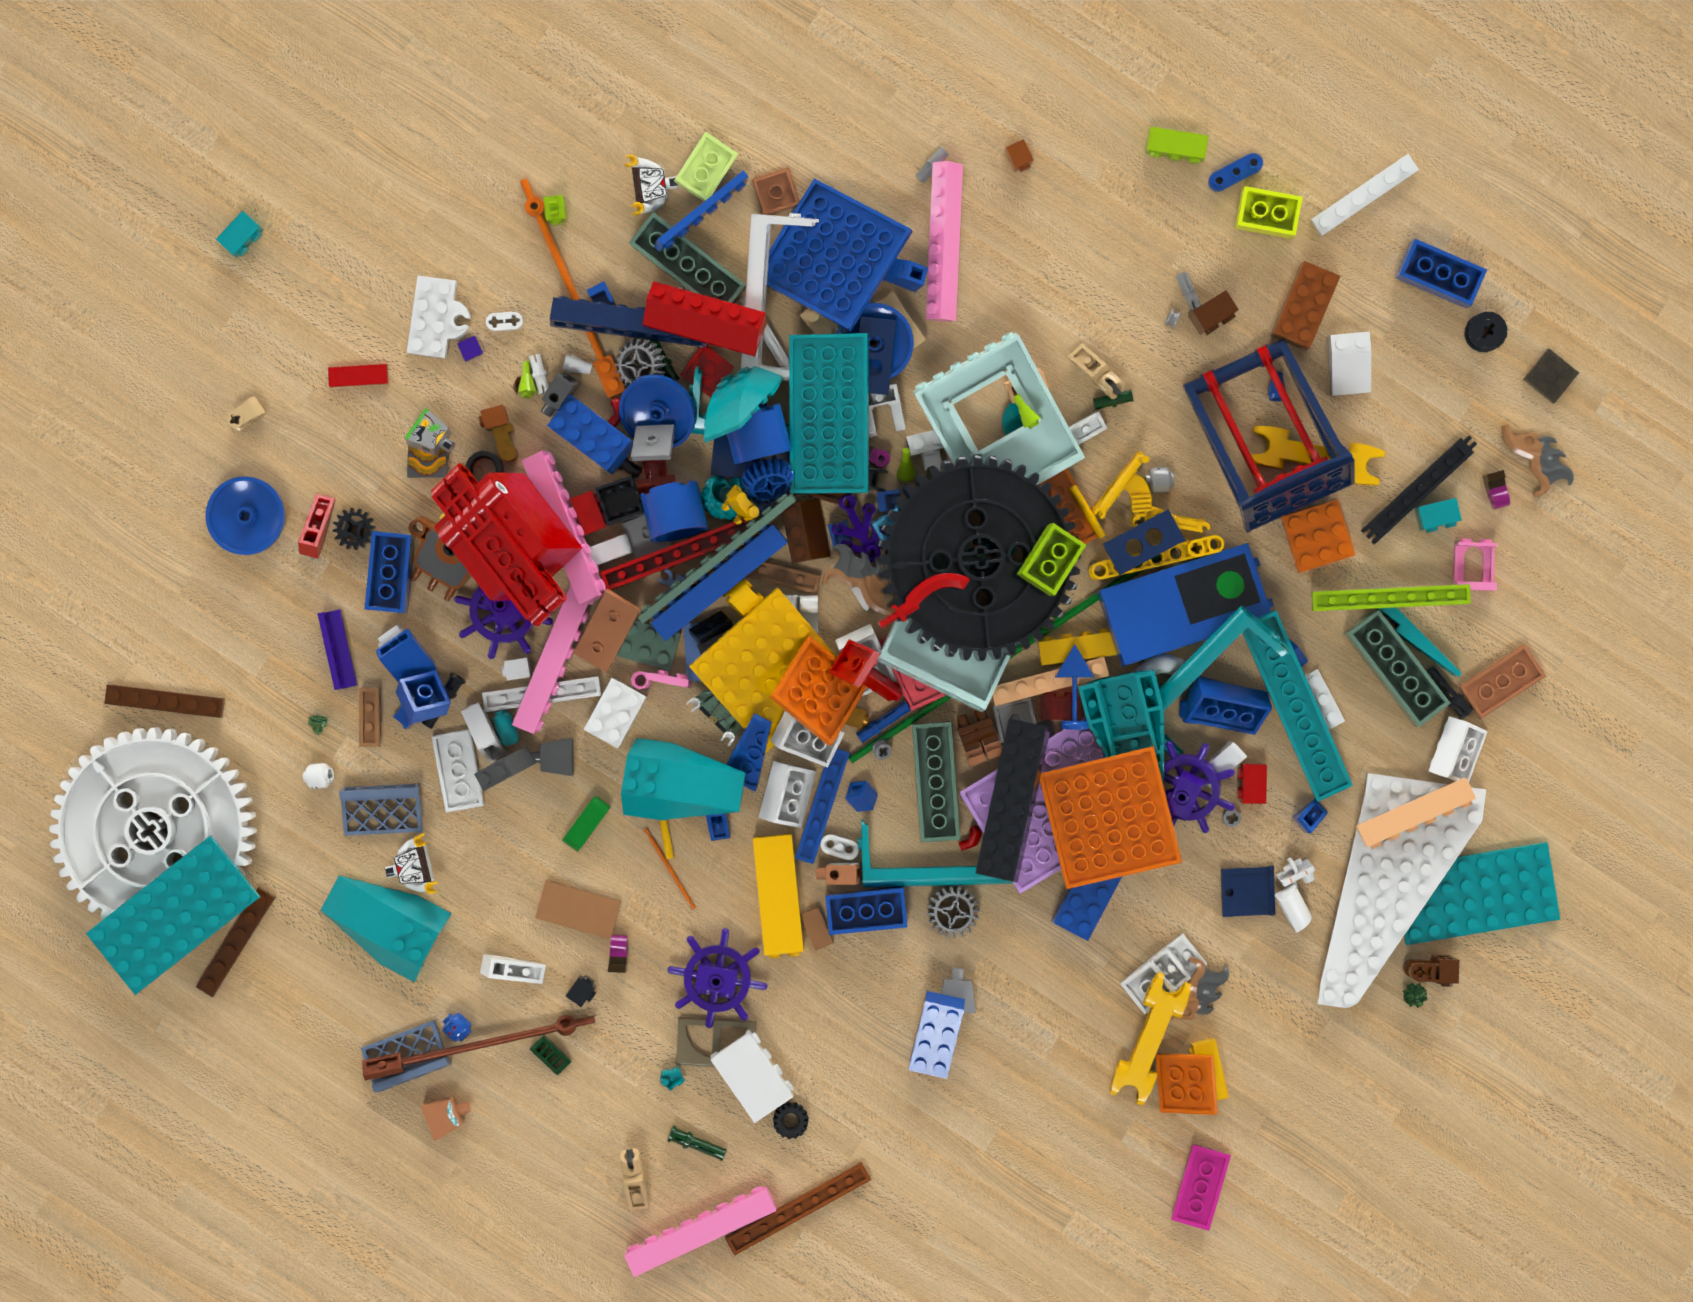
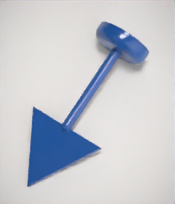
M1074 644L1055 678L1072 677V720L1062 721L1061 729L1084 730L1088 729L1087 721L1077 720V677L1094 676Z

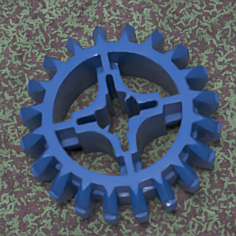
M769 457L767 460L761 459L760 462H753V466H747V470L743 471V476L741 477L743 491L753 501L758 500L760 503L763 501L768 503L770 500L776 501L777 498H780L785 493L789 494L790 486L792 485L790 481L794 479V472L791 470L788 462H784L783 459L778 460L777 457L772 460Z

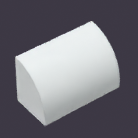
M1295 883L1274 895L1289 924L1296 933L1310 923L1312 915Z

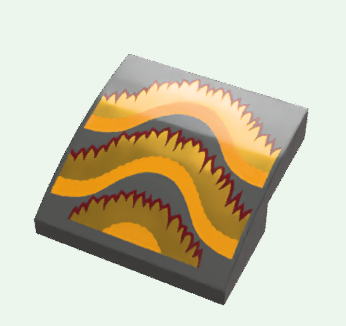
M408 445L407 478H445L448 474L449 453L441 448L439 453L434 456Z

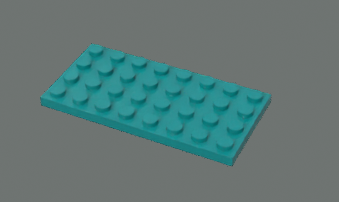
M868 334L789 335L790 445L792 449L790 451V467L794 472V479L790 481L792 484L790 486V494L869 493Z
M210 835L85 934L134 995H136L259 899L260 895L213 836Z
M1548 842L1457 857L1403 936L1405 945L1561 920Z

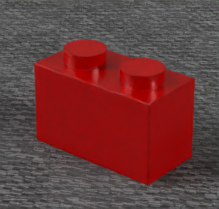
M591 490L570 498L580 526L584 531V536L607 528L604 512H600L598 507L601 503L597 494H593Z
M1241 763V768L1237 769V779H1240V787H1237V799H1240V803L1266 804L1267 764Z

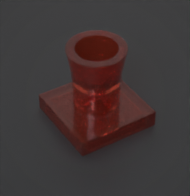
M645 460L642 463L646 479L636 480V486L639 494L645 493L647 495L650 493L649 489L678 481L675 474L667 475L666 460Z

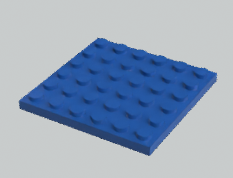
M814 178L793 213L801 214V218L819 219V222H816L815 226L785 225L769 250L767 287L851 331L913 231L909 227Z

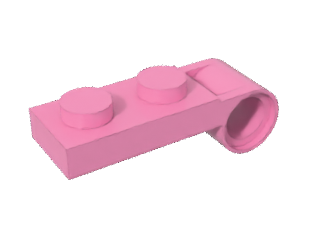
M657 670V673L636 672L631 678V683L637 689H648L653 681L692 688L693 680L687 679L688 675L676 673V677L669 676L668 671ZM641 675H644L646 678V683L643 686L638 683Z

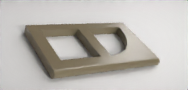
M678 1018L676 1065L715 1067L710 1060V1056L698 1052L693 1047L686 1030V1025L705 1026L706 1019ZM714 1019L712 1054L716 1051L720 1052L721 1027L748 1028L751 1033H756L757 1022Z

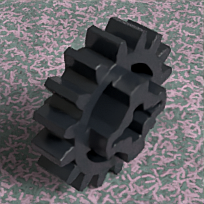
M350 508V513L343 510L344 515H337L339 521L333 522L337 529H333L332 532L338 534L335 540L341 539L339 545L344 546L347 544L346 549L349 550L352 546L354 550H358L359 545L362 548H366L365 542L371 543L369 538L372 536V530L376 529V526L371 525L374 519H368L369 513L365 512L362 514V509H358L355 512L354 508ZM352 516H359L363 520L357 522ZM345 521L346 525L345 528L342 530V525ZM352 524L354 526H358V528L356 529L357 533L350 531L353 529ZM367 528L366 535L363 536L364 529ZM352 536L356 542H350L346 538Z

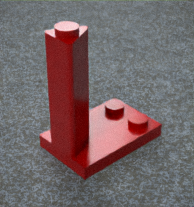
M850 639L828 671L832 676L858 688L864 684L887 701H898L903 695L897 683L873 668L878 661L880 653Z

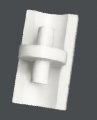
M1289 857L1287 858L1288 865L1282 867L1284 871L1276 874L1284 887L1287 888L1295 883L1298 888L1296 881L1301 878L1305 883L1315 880L1313 872L1316 870L1308 859L1293 861Z

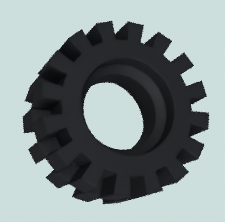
M796 1102L782 1104L774 1113V1129L783 1138L796 1139L798 1136H802L808 1126L806 1109L804 1110L803 1106L798 1105ZM788 1113H793L798 1117V1124L793 1128H789L783 1123V1118Z

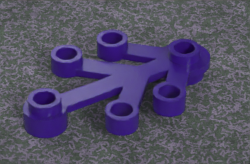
M847 494L842 495L839 499V506L841 509L846 510L854 529L847 528L841 523H835L831 529L832 533L860 539L863 546L854 545L850 540H843L840 544L848 543V547L852 552L861 554L863 551L868 556L870 563H873L875 558L881 555L880 549L876 547L879 536L871 523L872 515L875 513L876 508L871 503L863 505L862 512L864 517L861 524L854 510L856 506L855 497ZM868 506L871 508L870 512H867ZM838 526H840L839 532L836 530ZM869 526L873 531L870 540L867 536Z

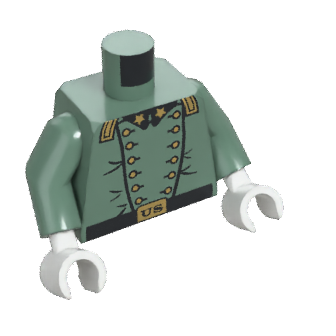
M705 690L695 698L687 701L686 705L689 703L694 704L692 712L699 708L724 733L721 741L724 738H728L730 740L728 746H730L742 726L710 690Z

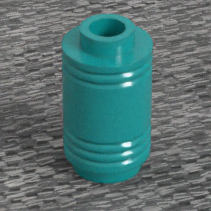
M506 710L494 713L495 717L492 720L501 744L507 747L519 742L518 738L520 737L517 728L512 725L514 720L511 712L507 713Z

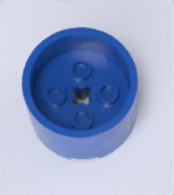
M781 404L760 408L757 412L751 414L752 417L740 429L727 434L734 464L792 450Z
M688 481L687 485L678 482L668 483L649 489L650 493L647 495L645 493L640 494L651 542L661 543L680 540L708 530L697 481Z

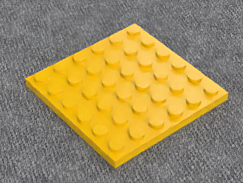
M779 588L773 590L689 665L691 670L744 730L754 713L772 722L765 753L774 746L770 740L785 712L783 708L769 697L805 639L811 636L837 658L834 652Z

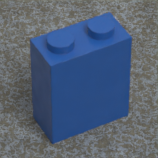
M406 629L376 650L379 660L398 683L400 679L438 670L434 659L409 629Z

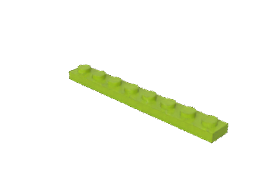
M1470 584L1311 592L1312 611L1471 604Z

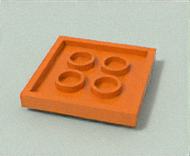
M1338 499L1281 517L1298 573L1355 556Z
M1157 1053L1155 1055L1160 1112L1216 1115L1218 1113L1213 1055Z

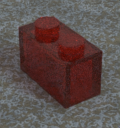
M1046 692L1045 696H1040V720H1072V692H1064V696H1056V692ZM1077 696V720H1081L1080 696Z

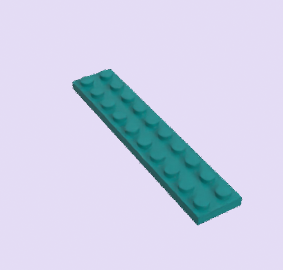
M1273 610L1257 619L1270 631L1274 630L1280 636L1279 640L1290 649L1289 656H1280L1250 628L1245 629L1242 634L1316 801L1319 802L1353 786L1279 615L1276 610Z

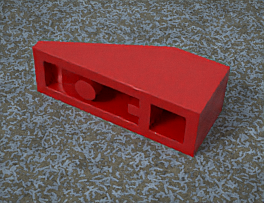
M316 494L298 541L299 554L319 558L328 531L335 498Z

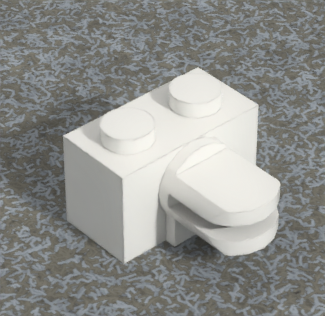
M934 430L907 436L906 441L910 449V457L921 455L925 471L930 466H935L941 471L942 459L940 451L944 450Z

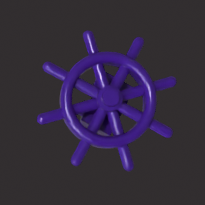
M480 586L474 592L472 598L459 595L454 597L456 603L470 606V618L473 623L461 630L459 637L465 638L478 631L481 636L491 641L487 655L489 659L495 658L499 643L506 644L518 641L524 653L529 654L531 652V648L524 636L529 633L533 624L523 617L511 600L492 601ZM479 609L492 611L489 615L479 619ZM548 617L542 624L551 625L553 619ZM525 619L524 624L518 628L516 622ZM492 621L496 624L494 632L487 630L484 626ZM507 627L512 631L509 634H501L502 629L504 630Z
M1167 741L1165 746L1170 759L1164 762V781L1174 786V788L1165 790L1173 825L1175 826L1177 819L1185 821L1197 820L1202 832L1208 833L1209 827L1205 816L1216 805L1229 811H1233L1235 808L1233 803L1220 798V780L1234 776L1235 771L1228 769L1217 773L1215 768L1204 759L1209 750L1207 743L1202 744L1196 756L1191 754L1178 755L1173 743ZM1182 765L1192 766L1190 773L1184 771ZM1173 767H1175L1178 774L1176 778L1167 774ZM1199 770L1204 772L1207 777H1197ZM1211 784L1212 794L1202 790V787ZM1197 798H1203L1208 803L1200 808Z
M728 928L722 929L720 944L709 945L702 949L693 936H688L687 942L695 954L689 960L686 968L669 966L667 969L669 974L684 976V986L687 995L677 1001L675 1007L681 1009L693 1001L700 1008L707 1010L705 1023L707 1028L713 1027L715 1012H724L732 1008L735 1009L742 1020H747L748 1014L740 1003L745 998L749 988L766 990L768 987L765 982L751 980L750 969L747 963L760 953L759 948L755 947L742 956L737 950L727 946L729 938ZM718 953L716 965H713L707 955ZM725 955L735 960L727 967H723ZM700 960L702 963H699L698 971L694 970L695 965ZM739 967L741 969L743 979L737 978ZM692 978H696L695 988L693 986ZM741 986V989L739 990L737 995L734 996L735 987ZM711 991L709 1001H706L700 996L702 993L710 994ZM718 996L728 999L726 1002L717 1003Z

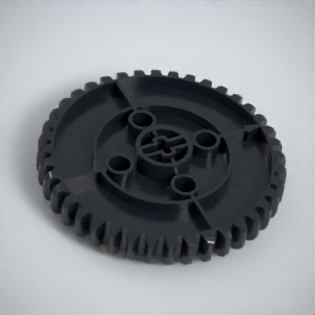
M975 454L971 457L969 464L964 456L957 457L955 468L949 460L942 461L940 465L941 472L935 466L928 467L926 470L928 479L921 474L914 476V484L917 488L911 485H904L902 487L906 499L902 497L893 498L892 503L898 511L889 510L884 514L886 519L891 522V525L879 527V532L887 536V540L876 542V547L885 551V555L875 558V563L885 565V570L877 573L876 577L877 579L888 581V584L880 589L881 594L892 593L893 598L886 604L887 608L890 609L894 604L897 607L904 604L908 594L916 586L932 576L943 573L960 574L970 579L964 589L945 587L929 594L919 604V609L906 616L909 623L905 628V632L910 634L919 630L917 642L920 644L929 641L931 638L930 649L933 652L939 651L945 645L944 652L946 657H953L959 649L960 659L964 661L969 660L972 652L977 661H984L987 651L991 659L999 660L1002 650L1006 655L1013 656L1016 654V645L1023 650L1029 649L1030 641L1028 637L1034 641H1041L1043 635L1040 628L1047 631L1054 629V624L1050 617L1063 618L1064 613L1058 606L1059 604H1071L1072 600L1065 594V591L1077 589V585L1069 580L1070 576L1079 575L1080 569L1073 566L1055 596L1047 595L1018 576L1017 573L1048 524L1054 523L1066 532L1076 527L1074 522L1065 523L1063 520L1069 514V509H1058L1056 507L1061 500L1059 494L1051 497L1047 495L1051 489L1050 483L1040 486L1036 485L1039 480L1038 473L1035 472L1024 477L1026 466L1023 464L1017 466L1012 471L1010 459L1003 460L998 467L996 456L991 455L987 457L983 465L981 456ZM971 510L978 512L981 520L977 527L972 526L968 522V514ZM971 540L972 545L981 544V541H983L992 549L987 550L986 546L980 545L969 548L968 552L962 553L966 544ZM1014 546H1018L1023 551V558L1020 562H1015L1011 557V550ZM936 554H941L945 558L946 564L942 570H938L933 566L932 559ZM977 554H993L994 560L963 563L962 557ZM993 563L990 572H988L986 575H984V571L976 572L974 576L970 574L964 567L969 566L970 570L976 571L988 568L989 564ZM980 589L988 594V602L984 606L976 602V593Z

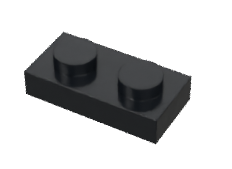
M719 611L690 628L689 633L701 645L731 628L733 624L722 611Z

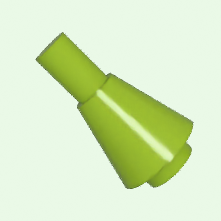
M525 361L522 362L523 374L517 394L521 395L522 398L528 399L533 398L537 391L530 373V362Z
M1020 394L1014 396L1013 400L1019 408L1023 427L1026 428L1028 426L1030 430L1040 424L1038 420L1041 417L1025 404Z
M909 448L902 449V459L896 474L897 478L904 482L911 481L916 476L910 459Z

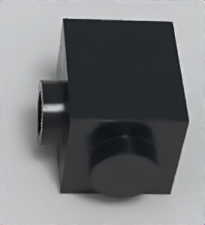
M580 975L565 997L579 1007H582L586 1000L590 1002L595 996L596 992L594 989L596 985L593 984L595 981L587 975L584 977Z

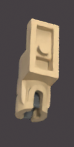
M1083 343L1068 356L1111 399L1117 398L1124 391L1125 384L1109 369L1103 360Z
M635 1148L623 1150L620 1153V1161L629 1209L633 1211L649 1208L640 1153Z

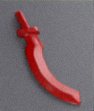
M943 573L932 576L916 586L908 594L904 604L899 607L895 604L891 606V609H894L895 612L878 622V624L884 629L898 618L905 622L907 620L906 616L919 609V604L932 592L945 587L964 589L970 579L955 573Z

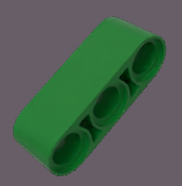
M595 795L562 841L578 852L611 806Z

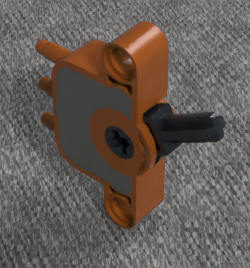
M420 516L411 521L408 527L409 532L422 541L414 556L416 567L412 573L411 580L416 581L422 572L432 577L427 589L433 591L438 582L448 587L444 600L450 601L456 590L465 585L471 578V575L454 552L439 538L437 530L434 528L437 523L427 517ZM417 522L422 524L423 531L417 528Z

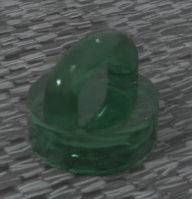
M311 715L308 717V725L312 726L315 734L320 735L323 727L328 726V718L320 715Z

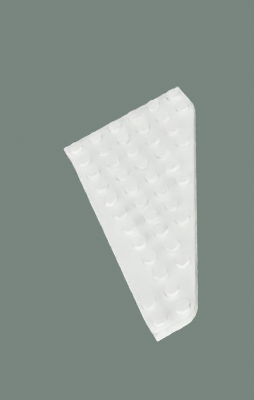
M1367 773L1365 794L1358 825L1448 784ZM1471 788L1476 797L1475 800H1472L1473 805L1464 809L1461 806L1454 808L1455 813L1446 817L1443 814L1436 816L1437 821L1425 825L1424 822L1418 824L1419 829L1407 833L1405 830L1399 833V838L1389 841L1387 838L1381 841V846L1371 849L1370 846L1365 848L1356 829L1321 977L1317 1004L1349 1008L1360 1001L1481 824L1486 789Z

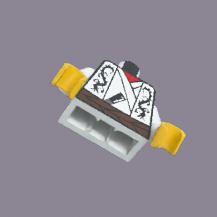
M633 154L624 156V158L630 159V163H626L624 166H634L632 174L636 202L630 208L635 207L637 211L632 215L637 216L640 213L655 212L668 199L667 189L678 188V184L674 182L677 176L666 178L665 171L660 165L647 159L636 158Z
M422 833L406 841L397 852L398 856L394 857L395 865L385 867L386 875L388 878L398 876L400 884H405L409 889L428 894L438 893V890L435 891L433 889V885L438 884V882L434 881L426 845L428 841H422V836L425 835Z

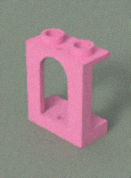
M1460 539V542L1454 543L1453 585L1470 584V590H1497V583L1494 582V551L1498 543H1492L1491 539H1480V543H1472V539ZM1470 547H1477L1483 554L1482 582H1463L1465 551Z

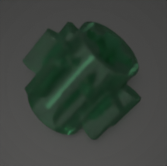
M1411 983L1407 985V989L1402 991L1404 993L1403 1000L1409 1004V1007H1421L1423 1002L1428 1000L1426 997L1427 990L1420 983L1417 985Z

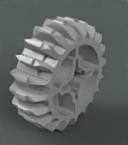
M631 339L630 343H624V348L619 349L621 355L616 356L619 360L618 363L614 364L619 366V370L616 373L622 375L619 380H625L624 386L626 387L635 379L648 375L650 368H652L650 375H664L666 373L662 369V367L667 365L662 363V359L666 356H660L662 349H656L657 344L651 343L649 339ZM635 351L633 360L630 361L631 355ZM636 363H642V364H646V366H640V365H635V364H636Z
M950 885L949 892L946 891L945 887H942L944 894L941 895L936 891L935 894L938 896V899L930 898L934 905L928 904L927 907L933 909V911L927 912V916L934 917L929 920L930 924L936 922L932 927L933 930L941 928L939 935L947 931L946 938H949L950 932H952L955 939L957 938V932H960L962 937L965 936L964 929L970 933L969 925L976 927V923L972 919L979 920V916L974 915V912H979L980 909L973 908V906L978 904V901H970L974 895L970 894L967 897L968 889H964L963 893H960L961 886H957L956 891H953V886ZM954 896L950 905H939L945 898ZM960 898L964 899L969 905V912L959 908ZM955 905L956 911H959V913L954 914L951 921V914L947 910H952ZM937 911L948 916L947 926L939 921ZM968 918L961 926L953 927L956 919Z

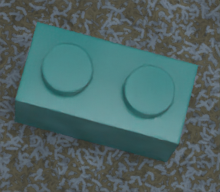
M241 211L216 240L233 256L238 258L246 254L249 249L248 246L252 242L259 240L264 229L247 213Z
M1457 498L1414 508L1419 530H1426V533L1437 531V526L1445 525V528L1457 526L1456 522L1462 521Z

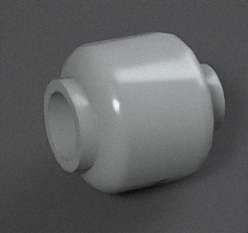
M1167 467L1151 468L1149 475H1145V481L1152 493H1166L1170 491L1171 487H1174V473L1170 472Z

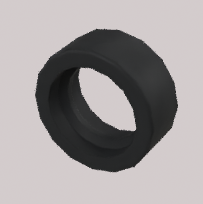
M489 451L474 453L468 458L465 465L474 476L473 466L475 462L482 458H488L495 464L496 472L503 473L504 471L502 461L497 455Z

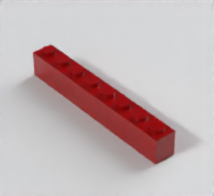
M743 518L741 519L742 523L739 525L732 522L602 571L600 574L605 583L606 590L619 588L665 569L712 553L721 544L725 543L727 545L732 541L730 537L739 530L741 533L747 529L746 524L749 521H745Z

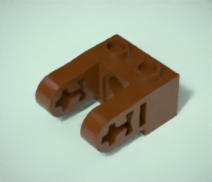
M1431 955V960L1409 959L1403 964V972L1419 982H1434L1441 984L1443 987H1453V984H1459L1460 960L1451 955Z

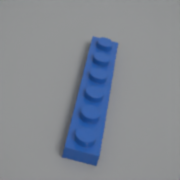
M744 171L739 173L659 237L654 247L659 252L664 248L666 250L675 243L674 240L677 237H684L690 231L689 228L692 225L698 226L704 220L703 217L707 213L709 215L713 214L718 209L717 205L721 202L725 204L729 201L733 192H740L746 186L745 182L748 175Z
M837 749L828 768L824 767L795 859L814 864L850 752Z

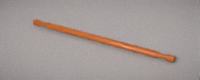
M644 829V832L648 835L649 840L689 902L692 910L695 909V905L691 902L690 897L648 829Z

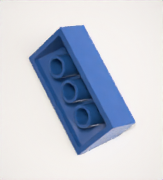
M1198 677L1189 691L1185 721L1255 735L1272 710V705L1267 691Z

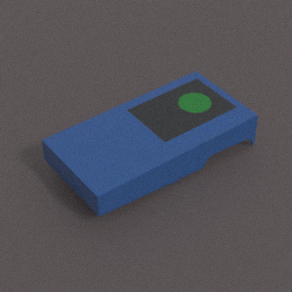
M1248 543L1098 591L1097 595L1121 667L1207 640L1240 606L1246 608L1256 618L1271 612L1270 608L1274 607L1272 598H1266L1256 568L1261 565L1258 557L1253 559Z

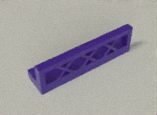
M341 609L317 613L334 690L358 686Z

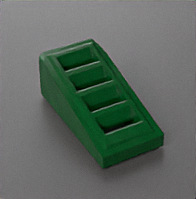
M545 1034L530 1047L534 1055L557 1076L572 1062ZM545 1043L547 1046L540 1051L538 1048ZM551 1048L553 1051L545 1057L543 1054ZM556 1053L558 1057L551 1063L549 1059ZM562 1058L564 1062L556 1068L554 1065Z

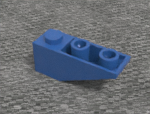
M896 258L883 280L916 292L924 286L928 267Z

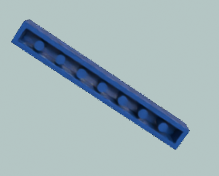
M774 523L765 525L759 530L760 533L756 537L752 536L744 542L745 546L740 550L738 548L728 555L730 558L725 562L720 561L713 567L714 571L709 575L707 573L698 579L699 583L694 587L691 585L682 592L683 596L679 599L674 598L667 604L668 608L664 611L659 610L652 616L653 620H651L650 624L664 641L668 640L788 543V540Z

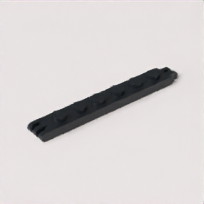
M1470 435L1464 440L1462 438L1458 439L1361 529L1362 533H1365L1368 529L1371 530L1366 535L1368 539L1374 534L1376 535L1371 541L1373 545L1474 453L1472 449L1477 443L1474 441L1468 446L1467 443L1472 439Z

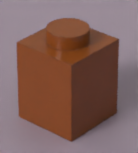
M1024 139L1006 147L1005 152L1014 172L1018 170L1024 172L1031 168L1030 165L1033 164L1034 160Z
M503 404L481 410V416L478 417L481 427H485L487 431L510 423Z

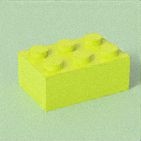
M1244 186L1240 194L1234 229L1292 239L1296 236L1303 197Z

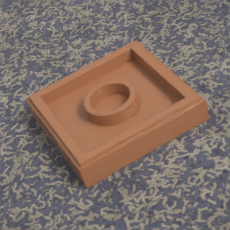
M789 167L752 179L759 205L764 215H773L795 208L800 202Z

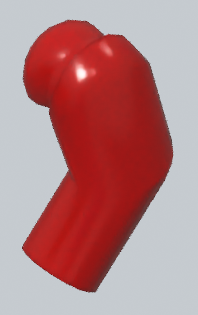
M617 397L613 398L610 402L611 406H613L614 414L607 421L613 427H616L621 421L619 414L620 399Z
M971 826L969 838L958 842L961 852L978 845L982 836L979 826Z

